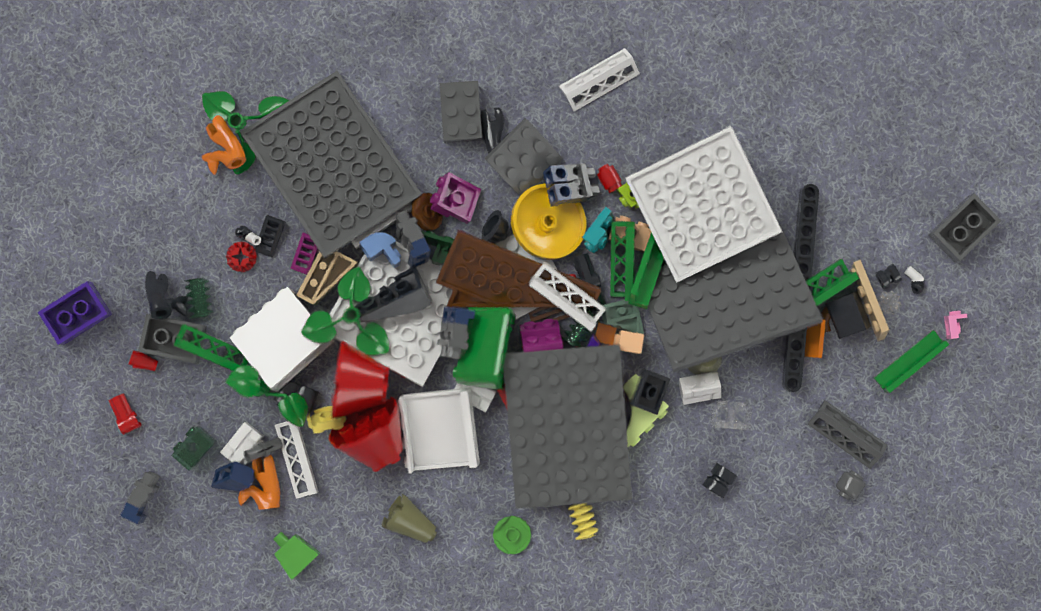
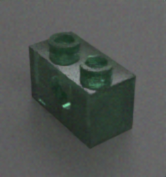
M201 426L191 427L185 434L187 438L183 443L179 441L172 449L175 452L171 456L188 471L195 467L217 441ZM189 443H196V450L190 451L189 449L191 448V446L189 445Z

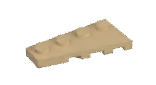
M861 260L855 261L850 272H856L859 277L856 280L858 284L857 290L860 297L863 298L864 307L869 315L877 341L886 338L889 328Z

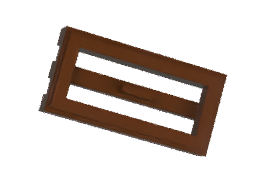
M539 307L529 312L528 314L530 320L532 322H535L539 319L562 312L563 310L559 308L548 313L533 317L534 313L550 308ZM564 311L565 315L553 318V320L559 321L570 317V315Z

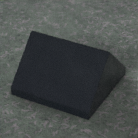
M858 291L825 303L839 339L872 327Z
M642 368L629 405L658 415L670 378Z

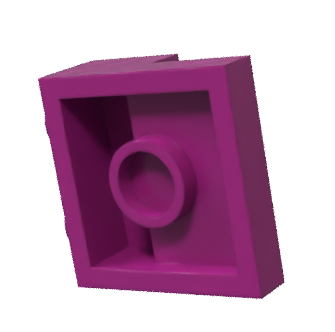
M448 172L444 176H440L436 182L438 190L430 199V203H432L431 209L445 217L451 215L468 224L471 221L481 189Z
M546 319L543 322L537 323L529 321L519 325L524 352L563 349L558 320Z

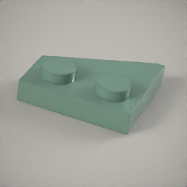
M625 300L602 305L606 308L602 314L605 325L633 333H644L639 307L628 304L629 301Z

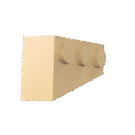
M337 251L326 259L319 252L296 296L313 305H317L339 284L342 277L348 271L358 266L359 263Z

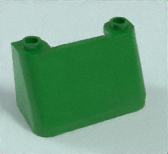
M469 307L468 310L475 311L474 319H468L466 330L468 339L465 342L468 346L467 349L461 350L460 359H458L457 366L453 369V378H456V382L462 385L503 390L505 382L502 380L509 333L512 332L510 324L515 325L516 314L511 308Z

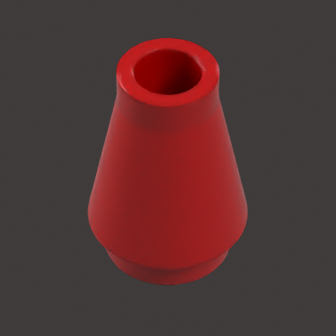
M133 350L128 365L133 366L132 368L155 372L158 360L143 352Z

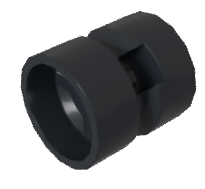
M716 462L711 470L712 476H707L702 485L721 498H724L729 490L727 486L734 483L737 475Z

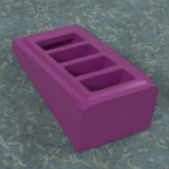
M303 232L290 269L307 275L313 265L318 248L315 244L314 246L305 244V240L313 241L308 234ZM305 247L307 249L312 250V253L310 254L305 251H302V248ZM300 254L310 257L309 261L299 258ZM297 261L306 264L307 268L296 265Z

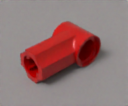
M125 393L108 400L117 418V426L123 435L142 426L141 422H138L137 414L132 410Z

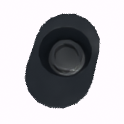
M496 210L489 215L482 228L481 239L493 242L507 239L509 223L502 216L501 211Z

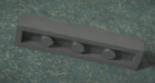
M826 400L823 401L818 412L808 422L809 426L869 469L883 456L887 447L886 443ZM821 418L826 422V426H820L815 421ZM832 431H839L842 437L834 436ZM847 442H854L858 448H851ZM863 453H869L874 458L869 461L863 456Z

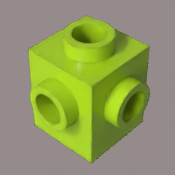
M626 182L617 189L621 196L619 200L624 207L628 206L630 209L635 207L637 209L639 205L635 197L630 196L632 191L628 182Z

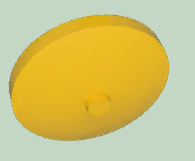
M546 184L535 185L521 194L513 206L511 213L513 234L519 245L526 252L544 260L563 258L572 253L583 240L582 237L586 232L584 209L580 202L551 207L547 190L550 188H546Z

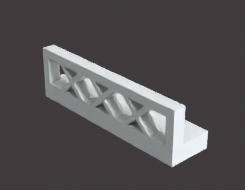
M624 48L559 87L566 96L572 110L576 111L640 73L633 57ZM631 65L633 71L628 74H622L624 68ZM616 76L614 82L606 83L608 77ZM594 85L599 86L596 92L590 93L591 87ZM577 95H583L581 101L574 104L572 98Z
M545 262L530 279L529 285L590 331L593 330L596 326V321L606 310L604 306ZM546 269L552 274V280L544 281L539 275ZM555 283H565L568 292L557 291ZM579 294L583 298V303H573L571 295ZM586 306H595L599 311L592 317L587 313Z
M289 421L276 424L275 428L278 438L281 439L283 444L282 452L296 499L318 493L300 427L291 424ZM289 425L291 430L289 439L282 435L280 427ZM289 443L294 444L297 454L295 457L287 454L286 449ZM295 461L301 465L302 473L300 476L292 471ZM300 479L306 482L308 489L307 492L299 494L297 488Z

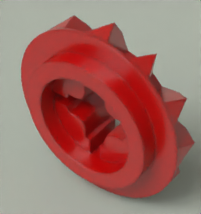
M247 242L233 243L228 248L226 254L227 264L232 270L246 272L256 263V251ZM240 251H242L243 255L249 256V258L242 259L241 265L240 260L233 257L239 255Z

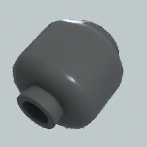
M852 470L844 472L836 484L837 489L840 490L838 494L847 500L850 497L857 499L865 487L864 478Z

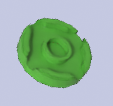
M504 517L494 527V543L504 553H520L530 543V527L520 517Z

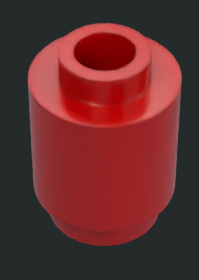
M606 164L598 169L599 173L596 175L604 189L608 190L609 193L622 186V180L613 165L609 167Z

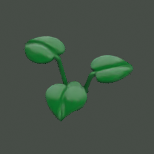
M216 91L202 94L203 107L207 116L211 120L217 115H220L225 122L228 119V124L235 128V132L240 138V144L244 150L246 161L242 166L232 169L235 174L239 175L247 171L256 159L247 142L244 143V138L240 133V130L246 126L247 120L261 119L289 100L278 96L267 97L258 105L261 115L243 116L239 113L231 114L235 109V100L229 93Z
M356 267L348 271L338 284L339 296L342 299H350V307L345 309L342 317L332 322V317L329 313L316 311L307 318L301 334L309 341L327 343L333 340L337 334L334 325L342 321L347 324L356 323L361 331L356 337L357 348L367 355L387 354L389 352V340L382 326L370 322L363 329L358 320L359 311L354 307L353 300L356 302L365 300L370 294V283L362 269Z
M250 365L241 366L234 370L225 381L238 394L247 398L253 396L260 397L264 394L266 397H283L284 399L278 404L282 416L297 427L304 425L308 412L306 400L298 393H292L287 396L286 394L270 392L271 389L263 379L257 380L258 371Z

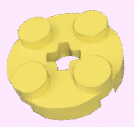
M332 406L314 410L315 414L311 417L310 414L307 415L308 427L313 429L314 433H322L332 428L335 430L341 429L346 421V416L332 419Z

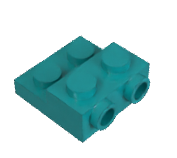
M606 206L582 237L585 242V248L593 254L599 249L603 250L609 242L606 230L612 226L614 216L612 211Z

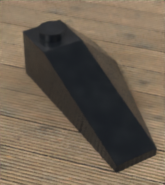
M415 266L398 274L393 278L395 281L389 286L383 285L379 288L380 292L374 297H367L356 305L355 308L359 311L358 320L360 323L415 313L431 305L429 293L417 267Z

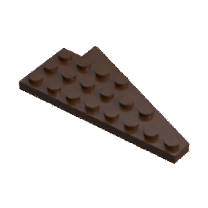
M461 230L457 231L436 280L437 284L453 290L447 302L448 307H558L529 285L530 279L542 266L541 263ZM546 269L539 275L544 281L552 280V274ZM556 270L597 301L601 292L600 287ZM555 283L557 291L568 292L565 283ZM579 294L571 295L573 303H583L582 296Z

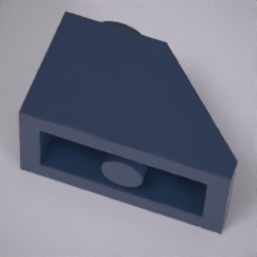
M236 461L215 470L211 487L233 491L245 490L254 481V469Z

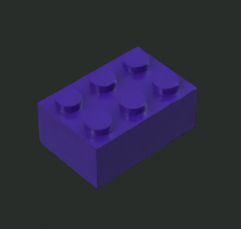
M86 281L38 311V314L58 345H65L112 315L94 284Z

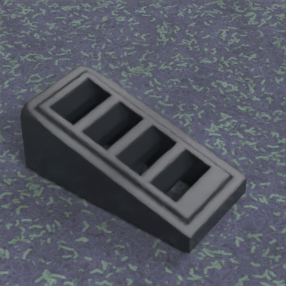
M266 215L259 235L261 243L256 245L255 251L273 258L286 222ZM269 222L279 225L278 229L268 226ZM266 230L273 231L276 235L267 234ZM267 237L274 240L273 244L264 241L263 238ZM264 244L271 247V250L263 249L260 246Z

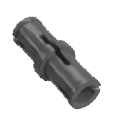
M276 437L266 443L261 442L258 446L244 451V457L247 462L260 457L265 458L269 456V453L282 449V441Z

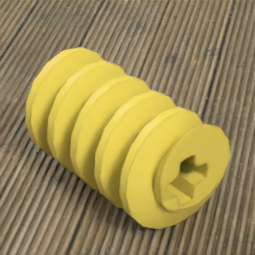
M587 503L572 504L568 507V510H574L570 517L576 518L572 525H578V528L573 531L580 533L575 538L576 540L596 536L594 534L598 531V528L592 527L596 524V520L590 519L595 515L588 512L593 507L592 505H586Z

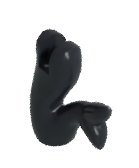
M500 107L494 108V116L496 118L494 121H489L486 109L481 111V127L488 154L501 142L504 116Z
M147 272L145 289L151 317L157 320L167 319L171 316L172 309H175L183 316H187L185 304L188 296L165 299L164 295L168 290L167 276L161 273L158 279H156L155 272Z

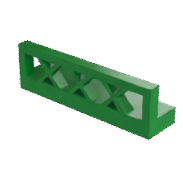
M612 221L610 296L625 297V301H629L634 284L635 222ZM616 226L626 227V235L620 238L616 234ZM620 243L626 248V253L621 257L615 252V248ZM620 261L625 266V272L622 275L615 270V266ZM619 280L625 284V292L614 291L615 284Z
M652 232L628 303L644 309L648 308L664 261V256Z
M839 259L806 280L807 286L813 287L811 295L816 306L858 280L859 277L856 272H849L843 259ZM837 266H840L843 275L839 278L833 276L834 269ZM822 276L828 278L825 287L818 286L819 279Z
M182 324L174 346L231 371L247 365L248 360L245 356L241 365L234 362L233 356L239 353L242 354L237 347ZM186 330L192 332L194 340L190 342L182 340ZM208 339L211 347L205 350L201 348L199 341ZM224 346L228 355L218 356L216 348Z
M932 330L876 375L874 379L885 393H891L949 346V343L946 340H941L937 333Z

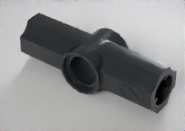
M588 253L572 258L578 279L601 288L598 275L594 272ZM600 292L597 302L604 305L606 302L602 292ZM595 306L589 307L591 313L599 310Z

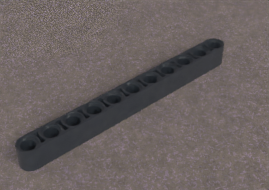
M814 184L805 185L799 192L794 257L798 266L800 264L806 266L807 271L803 274L805 281L812 277L819 201V189ZM806 188L813 191L814 195L812 198L806 197ZM805 207L811 209L812 214L810 217H806L803 214ZM803 226L809 228V236H804L801 233ZM801 245H805L808 248L807 255L800 253ZM807 328L786 334L782 387L787 392H797L802 385ZM793 340L799 342L800 347L797 351L791 348ZM792 359H795L798 363V367L795 370L789 367V362ZM791 378L796 381V386L793 389L787 386V382Z

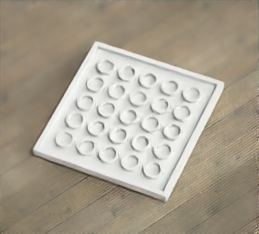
M731 126L626 177L628 185L676 283L782 232Z
M397 241L392 249L396 248L400 253L401 263L396 268L392 267L384 254H381L371 262L364 254L357 267L362 269L370 283V294L368 297H374L380 292L379 288L383 285L389 286L395 281L394 277L411 269L408 264L409 252ZM430 259L427 263L418 266L417 269L429 293L431 305L415 313L360 323L363 329L370 322L379 324L385 330L389 340V352L387 354L369 356L423 387L441 354L442 346L437 345V341L441 339L440 329L444 307H448L447 302L453 291L436 283L442 267L432 264ZM339 297L330 313L332 322L341 318L345 309L350 307V299ZM353 300L354 307L360 303ZM344 321L334 325L337 331L334 339L339 342L346 341L357 348L356 337L361 333L356 324H347Z

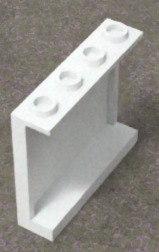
M288 287L280 290L272 301L265 303L261 311L249 317L248 322L244 326L237 328L230 337L249 363L258 371V374L268 387L276 392L334 342L333 339L327 343H315L309 341L301 334V330L311 314L296 297L295 292Z
M470 388L402 394L399 397L397 403L399 412H401L400 427L404 434L402 447L406 449L407 456L404 458L405 468H408L409 474L415 470L468 465L470 468L478 467L480 459Z

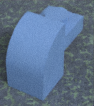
M381 232L374 233L359 242V247L370 262L384 254L393 268L400 265L401 255L396 248L392 249L396 245V240L391 235Z

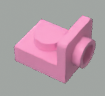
M961 311L949 312V316H944L947 339L959 338L961 328L960 324L957 323V319L967 318V314H961Z

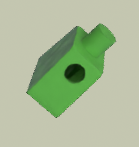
M281 531L273 539L280 546L275 556L291 580L320 554L317 549L297 534L288 539Z

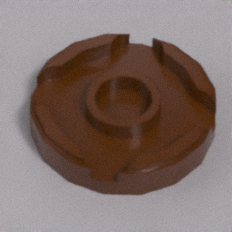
M423 193L422 196L415 199L412 203L413 217L416 218L417 225L425 231L439 228L443 220V215L431 209L432 203H430V199L433 195L431 193Z

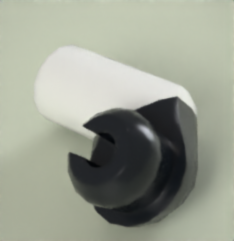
M240 226V228L235 229V234L238 238L243 237L253 245L261 243V238L246 226Z
M909 266L904 273L911 278L912 292L920 294L924 290V277L913 267Z

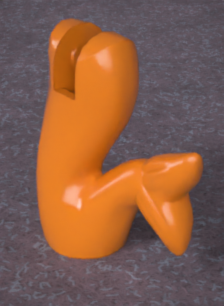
M220 115L215 116L212 123L206 126V131L210 139L226 151L219 150L201 156L203 161L208 162V168L214 175L217 173L219 162H222L228 169H236L246 161L244 150L235 134Z
M272 455L264 458V470L261 457L252 460L254 476L262 486L263 491L251 485L249 488L239 492V504L242 506L251 496L259 510L279 508L280 487Z

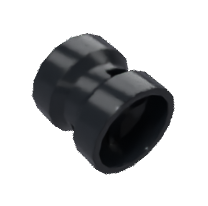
M894 264L887 266V269L884 271L880 270L875 273L883 289L890 287L892 283L902 281L901 275Z

